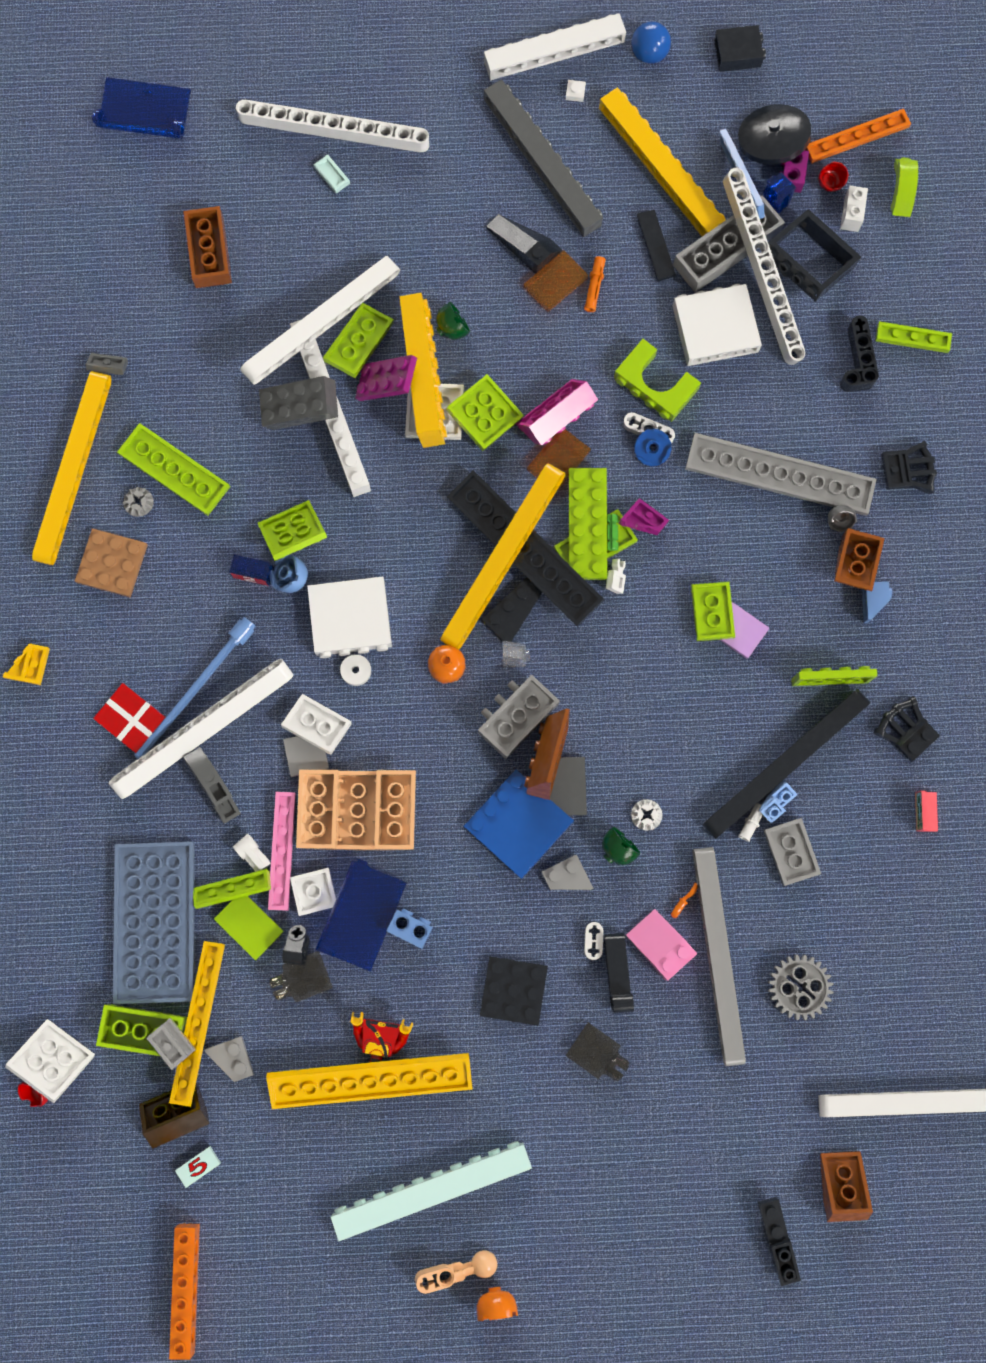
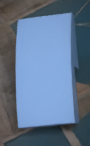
M783 780L768 795L759 811L772 823L786 811L783 807L797 794Z

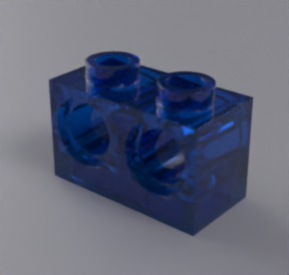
M782 172L777 176H771L767 180V186L763 191V197L778 214L790 204L796 186Z

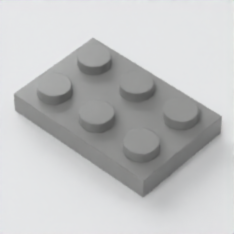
M802 818L763 830L783 886L821 874Z

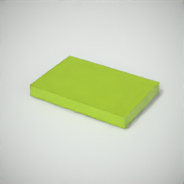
M730 583L692 584L691 593L696 641L734 639L735 628Z
M249 896L233 899L214 918L254 960H257L284 932Z

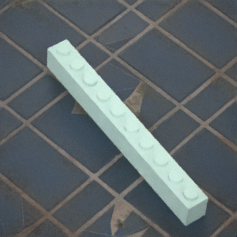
M512 1142L504 1150L500 1151L499 1148L493 1149L488 1152V1156L481 1158L478 1155L470 1158L467 1164L462 1165L461 1162L453 1164L448 1171L437 1170L431 1173V1177L427 1179L419 1177L412 1180L411 1185L404 1187V1184L393 1187V1191L387 1194L382 1191L374 1194L371 1200L366 1201L363 1198L355 1201L352 1207L346 1208L345 1205L335 1209L331 1220L338 1241L532 1169L524 1143Z

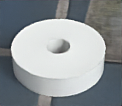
M350 655L342 662L340 673L343 680L349 685L360 686L369 680L371 666L365 657ZM358 667L359 672L353 673V668Z

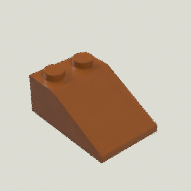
M847 528L842 535L838 551L834 581L872 592L885 538Z
M861 1151L821 1153L823 1202L827 1222L868 1220L873 1213Z

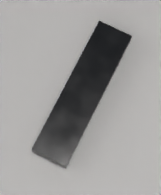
M655 209L638 213L637 220L657 281L675 277L676 273Z

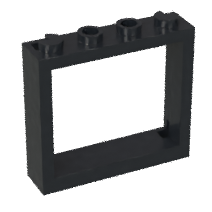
M809 209L768 242L776 267L815 302L853 270L861 259V256ZM799 226L843 265L823 284L816 280L778 245Z

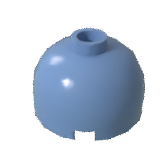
M287 555L275 561L274 571L271 570L270 572L272 587L285 593L299 591L306 583L308 577V570L304 562L292 555Z

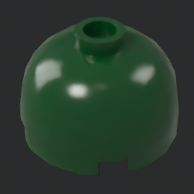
M452 302L445 304L439 309L436 317L438 324L436 329L441 336L445 335L448 339L459 340L470 333V329Z
M612 827L603 837L602 848L606 853L604 858L611 864L615 862L618 865H627L638 858L640 851L616 827Z

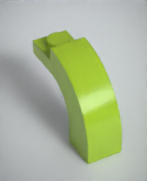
M903 157L895 159L894 162L896 185L890 208L892 215L911 217L918 183V161Z

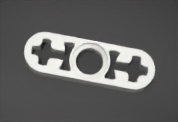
M628 413L625 416L623 426L627 431L640 435L644 432L646 425H651L654 429H660L664 433H668L672 444L675 433L670 427L636 413ZM631 419H634L635 424L630 426L629 421H631ZM640 422H643L639 430L638 427L640 425Z

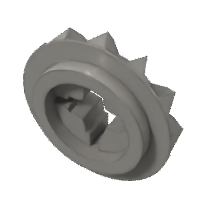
M136 487L129 489V492L124 495V508L132 516H144L153 507V496L145 488ZM135 496H136L138 499H141V505H142V507H141L140 505H138L137 503L134 504V503H135V500H134V499H135V498H134Z

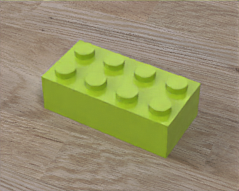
M107 1004L103 1007L96 1046L160 1056L147 1040V1037L169 1018H172L184 1034L187 1017Z

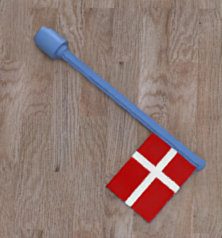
M245 617L242 620H238L228 633L230 635L229 641L166 717L122 683L93 719L134 751L135 758L139 759L150 751L236 645L238 646L239 643L244 645L253 634V629L256 626Z

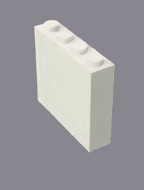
M734 284L728 288L718 287L712 291H698L692 295L682 294L674 298L672 306L687 366L759 352L762 344L746 284Z
M384 577L308 586L314 652L316 656H320V658H329L331 654L347 656L350 655V652L358 651L359 654L368 653L372 649L386 651L388 647H392Z

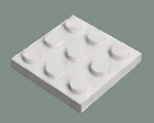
M441 384L439 386L443 398L441 406L445 414L443 422L447 429V437H444V439L461 440L462 428L446 411V408L464 393V385ZM410 385L407 397L405 437L419 438L416 432Z
M47 1019L7 1062L6 1068L52 1103H55L94 1058L95 1054Z

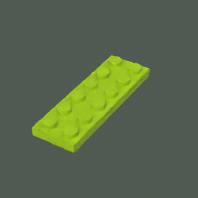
M140 423L117 451L124 459L207 516H209L230 488L228 483Z
M569 468V565L584 580H607V468Z

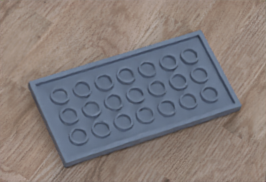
M195 842L115 844L113 1004L191 1002L194 989L193 891L195 882Z

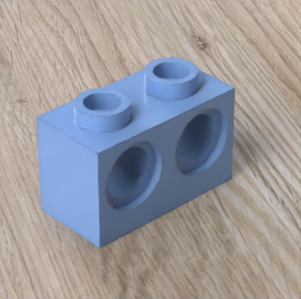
M404 908L402 911L397 910L387 932L423 949L433 927L429 926L431 922L422 917L419 920L413 918V913ZM401 917L407 920V926L404 929H399L396 924L397 920ZM418 926H422L425 929V935L421 938H417L414 934V930Z

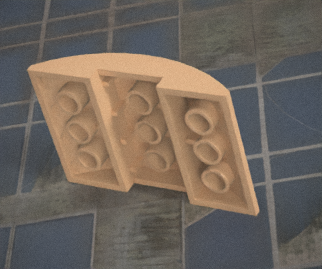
M299 770L296 848L414 850L416 771Z

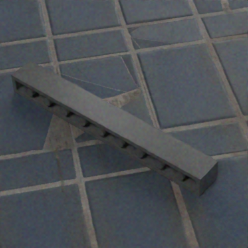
M501 79L484 90V101L581 235L585 237L600 228L603 220L602 212L595 208L591 197L584 193L581 183L573 178L570 168L565 167L562 163L559 153L554 152L551 142L543 137L540 127L538 125L535 126L529 112H525L521 101L512 94L510 86Z

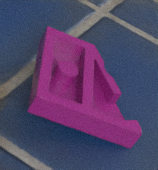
M639 498L620 519L618 524L658 535L669 520Z

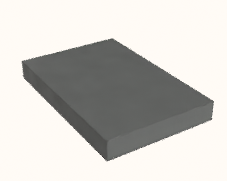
M561 757L550 800L568 816L587 815L585 757Z

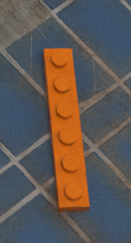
M901 109L811 142L805 150L809 151L808 157L812 164L910 127L911 122L905 110Z

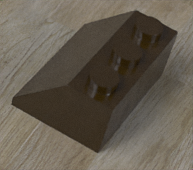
M197 1082L191 1107L169 1103L172 1090L139 1104L142 1133L152 1149L210 1124L207 1108Z

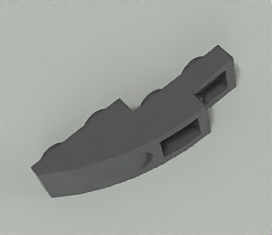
M199 747L184 756L183 759L202 791L204 790L222 823L225 824L240 815L241 812L233 801L231 793L203 750Z

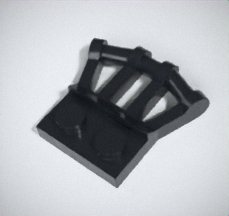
M926 441L907 450L889 451L881 454L887 490L914 488L928 494L934 493L935 487L933 485L937 470L934 468L935 457H932L926 447ZM919 450L923 455V458L908 459V455ZM924 464L927 470L910 471V465ZM927 477V482L923 484L912 481V478Z
M911 696L908 700L901 703H894L891 706L892 709L882 715L878 728H875L873 732L875 735L893 743L910 762L914 761L940 737L937 731L923 718L915 696ZM911 707L917 720L916 723L903 711L904 709ZM896 715L910 727L907 732L894 721L893 718ZM888 724L900 736L899 739L885 732Z

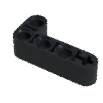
M858 315L853 318L848 327L855 369L848 370L840 381V387L845 392L871 389L879 377L868 320L864 316ZM858 342H862L865 346L859 345ZM861 359L867 360L868 364L863 363ZM865 376L870 377L872 381H868ZM847 379H851L854 383H849Z
M624 932L604 934L612 1013L634 1011V1000L630 989Z

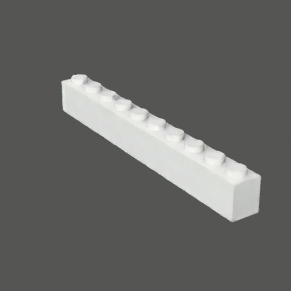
M299 321L290 323L291 327H293ZM315 339L300 350L310 379L321 376L330 378ZM337 398L338 418L325 421L352 495L356 497L370 492L371 489Z

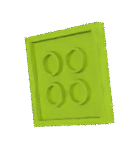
M488 374L446 408V411L482 451L524 417L522 412Z
M309 500L258 522L275 561L327 538Z

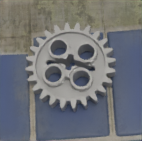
M794 955V961L790 956L786 957L787 963L780 960L781 968L774 966L777 973H770L774 981H768L769 984L773 985V988L768 989V992H774L770 1000H777L774 1007L781 1006L780 1013L787 1011L788 1018L794 1014L795 1020H799L800 1015L803 1020H807V1014L811 1018H815L814 1012L821 1015L820 1008H828L825 1001H832L827 997L828 994L834 993L828 989L833 983L827 981L831 975L824 974L827 968L820 969V961L814 964V957L807 961L806 955H802L801 960L798 955ZM798 967L803 971V975L799 979L794 975V971ZM789 975L796 983L803 984V989L814 995L815 999H812L804 991H798L799 987L789 981L786 976ZM813 980L817 981L819 985L816 991H812L810 988ZM785 983L791 986L789 994H784L782 990ZM801 996H804L807 1000L804 1007H800L798 1003Z

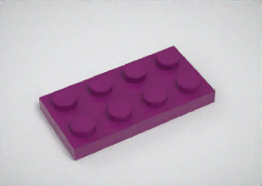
M413 355L365 364L361 370L355 399L365 401L409 393L417 358Z

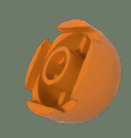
M451 645L437 647L431 652L428 659L429 672L436 681L443 684L458 681L466 669L463 653Z
M501 1287L488 1288L489 1293L483 1294L478 1300V1321L518 1316L515 1298L508 1291H501Z

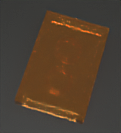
M563 250L524 284V288L549 312L587 280L589 275Z

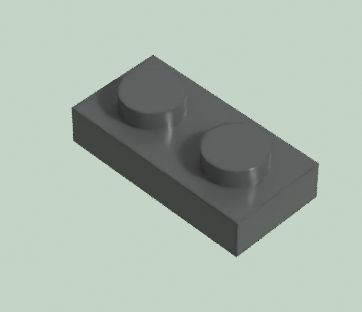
M91 353L86 363V369L95 372L123 375L128 365V359L126 357Z

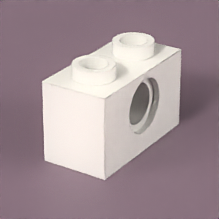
M849 187L844 199L840 229L859 231L864 220L868 188Z

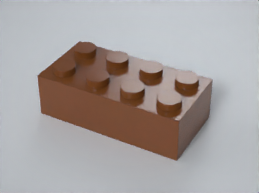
M220 206L183 211L191 275L195 287L203 288L231 284L232 277L224 216Z

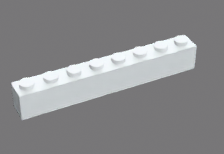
M620 14L608 15L605 18L593 19L584 24H575L572 27L558 29L555 32L541 34L531 39L526 38L517 43H508L499 48H491L484 52V63L490 80H494L624 43L626 30Z

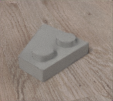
M242 1036L205 1049V1053L234 1082L255 1075Z

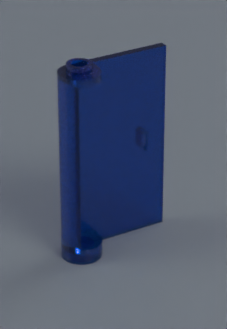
M106 77L101 109L93 112L92 120L98 128L183 139L191 89Z
M357 858L356 861L352 860L315 950L371 972L406 882L367 866L368 862Z

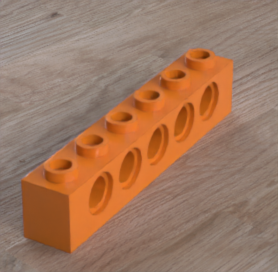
M178 1224L174 1230L169 1359L190 1360L195 1354L200 1224Z

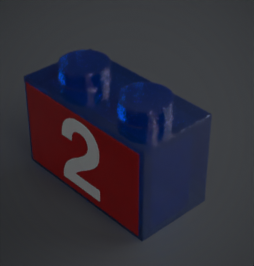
M234 554L229 573L235 579L270 586V572L274 570L271 562Z

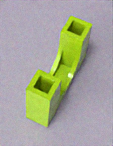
M642 339L615 371V381L620 386L628 388L633 396L641 398L646 406L658 411L663 419L672 422L699 390L701 382L686 372L678 383L668 391L658 392L650 389L643 381L642 372L655 358L657 349Z

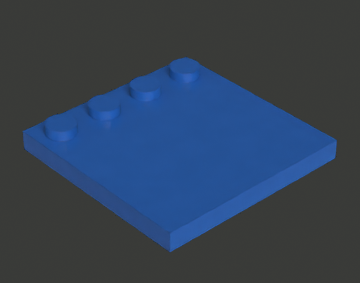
M516 769L464 825V828L522 879L569 828L574 820L553 801L527 795V788L524 787L526 777Z

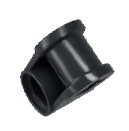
M295 925L288 932L286 945L282 953L284 964L304 965L306 963L310 939L302 925Z

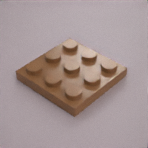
M92 528L75 582L131 598L148 546L147 543Z

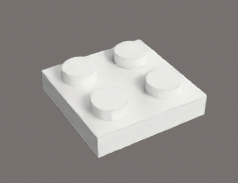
M329 868L290 877L299 916L338 907Z

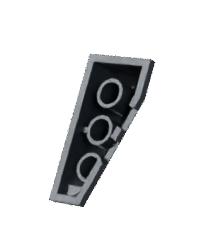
M500 214L486 225V228L536 275L563 252L550 238Z

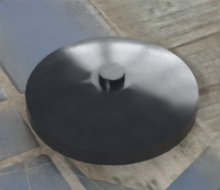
M785 104L768 105L753 111L743 120L738 131L739 147L742 153L750 160L766 165L781 164L796 158L807 148L811 140V123L807 115L800 109Z

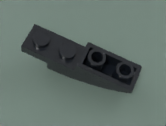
M778 1197L759 1201L761 1222L780 1285L784 1286L801 1281Z

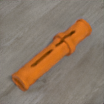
M601 256L594 258L593 269L589 275L590 284L584 310L587 312L596 311L606 259Z

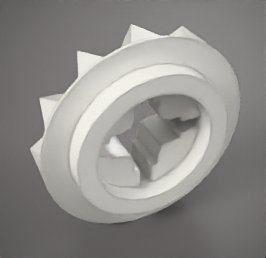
M641 800L634 805L631 818L639 829L653 830L662 820V810L652 800ZM641 808L646 812L653 809L652 813L650 814L652 818H646L641 821V819L643 818L642 816L644 815Z

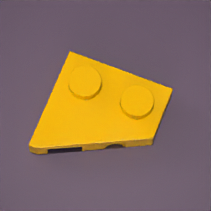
M28 644L23 650V654L18 656L13 662L15 664L8 672L3 674V678L41 685L50 648Z

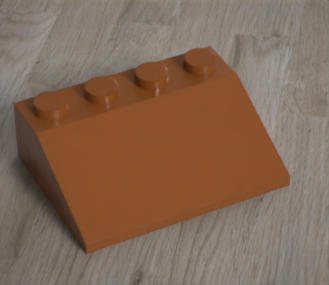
M566 708L546 717L545 723L541 722L539 734L542 735L540 741L536 740L534 751L537 752L535 759L531 758L529 766L532 772L530 777H526L524 787L527 788V795L550 800L569 728L570 709Z

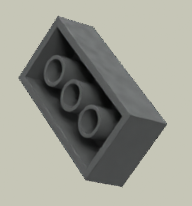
M326 376L259 389L262 427L277 430L338 418L335 380Z

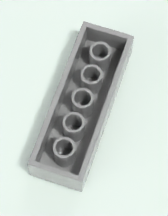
M761 195L760 197L764 203L765 217L761 218L760 221L768 242L781 232L785 222ZM743 211V215L749 217L748 213ZM734 215L675 256L673 266L695 293L748 256ZM749 229L750 234L755 235L754 230Z

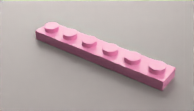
M276 792L270 871L271 890H269L268 910L289 911L296 793Z

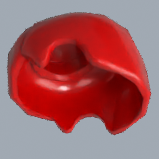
M831 162L820 171L818 177L820 186L829 192L840 190L847 183L848 170L842 163Z
M23 1081L18 1085L17 1092L20 1099L29 1100L31 1102L30 1107H42L47 1103L48 1099Z

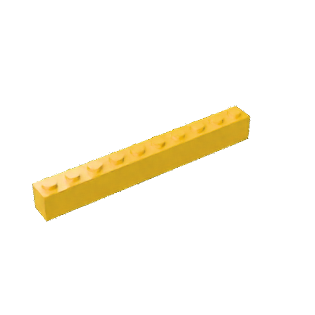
M617 87L600 99V111L702 237L726 221L724 215L716 210L712 200H708L704 195L703 189L695 184L691 174L686 173L682 168L681 162L674 158L669 147L661 142L656 132L652 131L648 121L640 116L638 109L634 105H631L624 92H621Z

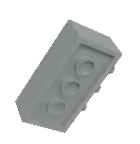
M533 675L520 687L513 680L510 681L507 686L514 693L507 700L500 694L494 698L501 706L494 714L487 708L481 711V714L487 721L478 729V734L505 759L559 705L560 701Z

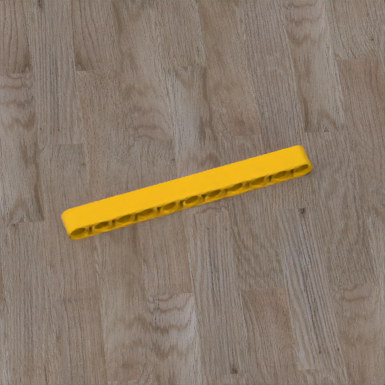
M94 371L89 373L33 549V561L48 565H54L111 386L110 375Z
M549 463L543 468L442 634L441 642L458 649L463 646L561 485L565 472Z

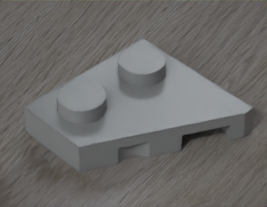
M577 854L541 872L550 890L594 889Z

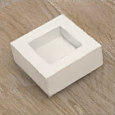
M568 80L566 100L583 102L586 82Z

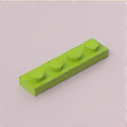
M879 321L875 341L948 353L951 347L952 333Z
M264 869L196 887L193 891L194 907L199 909L271 890L270 872Z

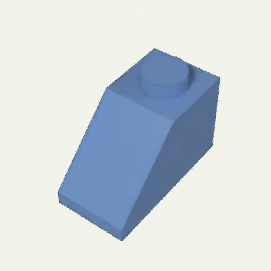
M874 582L872 592L862 589L863 623H868L892 598V588H889V582Z

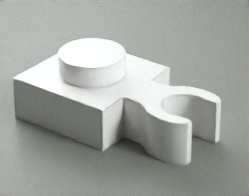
M613 559L612 570L608 571L606 589L616 594H623L626 575L623 574V570L625 568V561Z

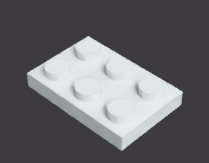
M302 694L281 726L331 755L352 723L345 717Z

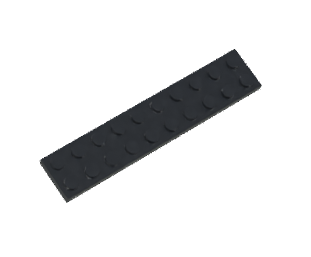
M474 470L447 496L495 546L516 514ZM534 530L531 532L513 563L578 627L604 601V598Z

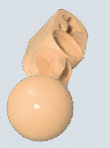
M482 1250L473 1256L471 1262L464 1264L461 1262L448 1265L440 1264L418 1271L415 1275V1284L421 1293L427 1294L448 1288L453 1283L463 1281L466 1276L472 1274L480 1278H489L497 1269V1259L490 1251ZM444 1271L450 1272L447 1280L439 1279L440 1274ZM433 1274H435V1278L437 1280L436 1283H434V1278L432 1276ZM422 1278H427V1285H423Z

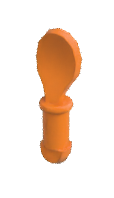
M694 883L687 895L679 898V902L671 913L673 918L678 917L685 905L688 904L686 900L696 893L698 889L697 883Z

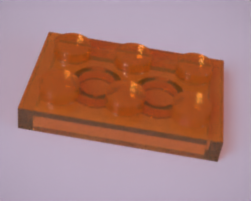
M565 429L553 436L551 441L547 443L530 463L527 470L538 478L546 464L553 465L565 472V477L559 486L560 488L569 477V468H577L590 453L591 448Z

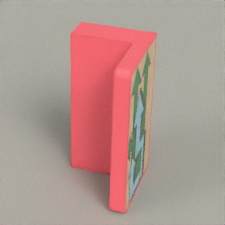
M916 792V831L937 832V792Z

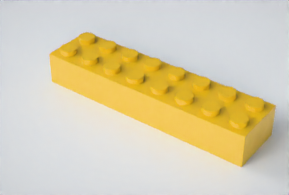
M422 293L399 296L407 356L413 355L417 358L411 381L416 432L423 448L444 445L447 429L443 422L445 414L441 406L443 398L439 390V386H441L440 377L437 375L439 367L434 353L436 352V345L432 337L434 336V330L430 319H432L431 309L428 306L427 299L423 298Z

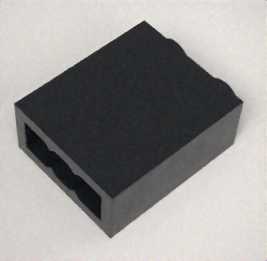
M759 25L716 30L714 44L719 72L759 68L762 66L763 60L766 59V50L762 47L763 33L760 32Z

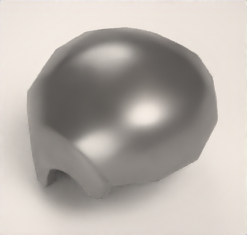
M838 505L832 508L828 514L830 528L838 532L846 531L847 528L851 529L857 522L855 511L847 505Z

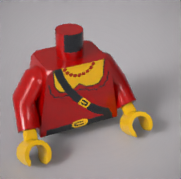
M352 1012L353 1035L362 1052L371 1054L369 1063L382 1062L383 1056L391 1057L392 1054H397L407 1043L409 1033L413 1027L412 1022L407 1027L404 1025V1019L399 1025L363 1019V1012H361L359 1018H356L354 1012Z

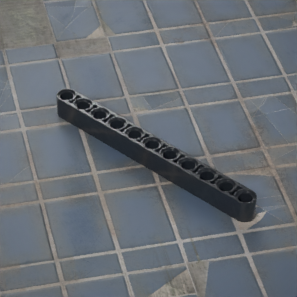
M857 688L707 819L703 826L715 839L718 838L871 702Z

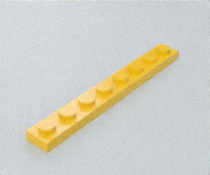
M207 941L203 943L184 1035L196 1050L176 1068L169 1101L171 1104L189 1107L192 1104L225 945L221 943Z

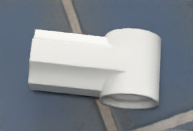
M247 834L233 846L234 850L243 860L245 859L255 872L267 869L271 862L260 851L258 844L253 838Z

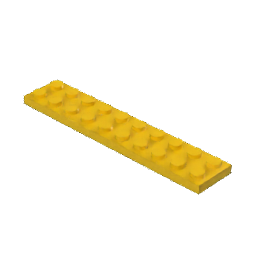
M469 1053L269 1072L266 1076L272 1109L472 1090Z

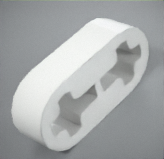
M592 922L585 929L584 953L588 959L597 960L603 952V927L597 922ZM593 925L596 926V929L600 930L596 934L595 940H592V933H589V929H592ZM592 942H595V949H599V953H596L595 957H591V953H588V949L592 948Z

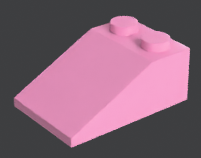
M656 909L626 934L628 939L664 980L667 981L697 955L687 941Z

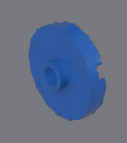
M647 429L637 437L634 445L638 460L648 466H658L664 463L669 458L672 450L668 435L658 429ZM655 444L657 448L652 451L649 446Z

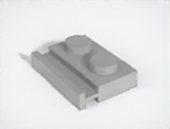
M169 1018L147 1037V1040L171 1070L196 1050L172 1018Z

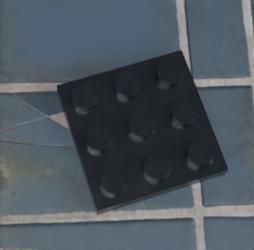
M489 956L480 1016L539 1026L548 966Z

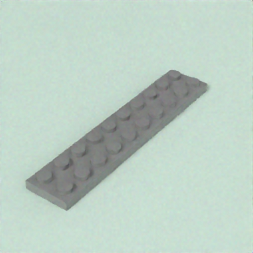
M698 433L694 434L685 470L830 507L847 505L853 508L855 513L865 516L869 514L877 480Z

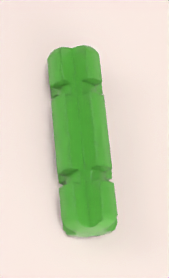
M609 514L607 515V523H609L607 525V540H609L607 542V550L617 551L618 525L616 523H618V515Z

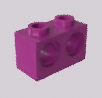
M804 150L796 158L780 164L783 168L782 171H779L778 182H780L779 190L801 193L805 184L809 151Z

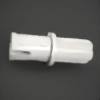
M756 803L749 817L745 818L746 823L738 835L739 838L750 842L756 827L760 826L758 823L763 816L759 811L761 804Z

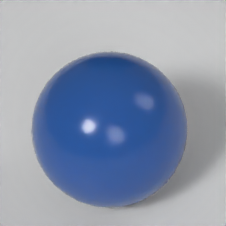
M649 21L641 24L632 36V51L642 62H660L667 56L671 47L669 31L659 22Z

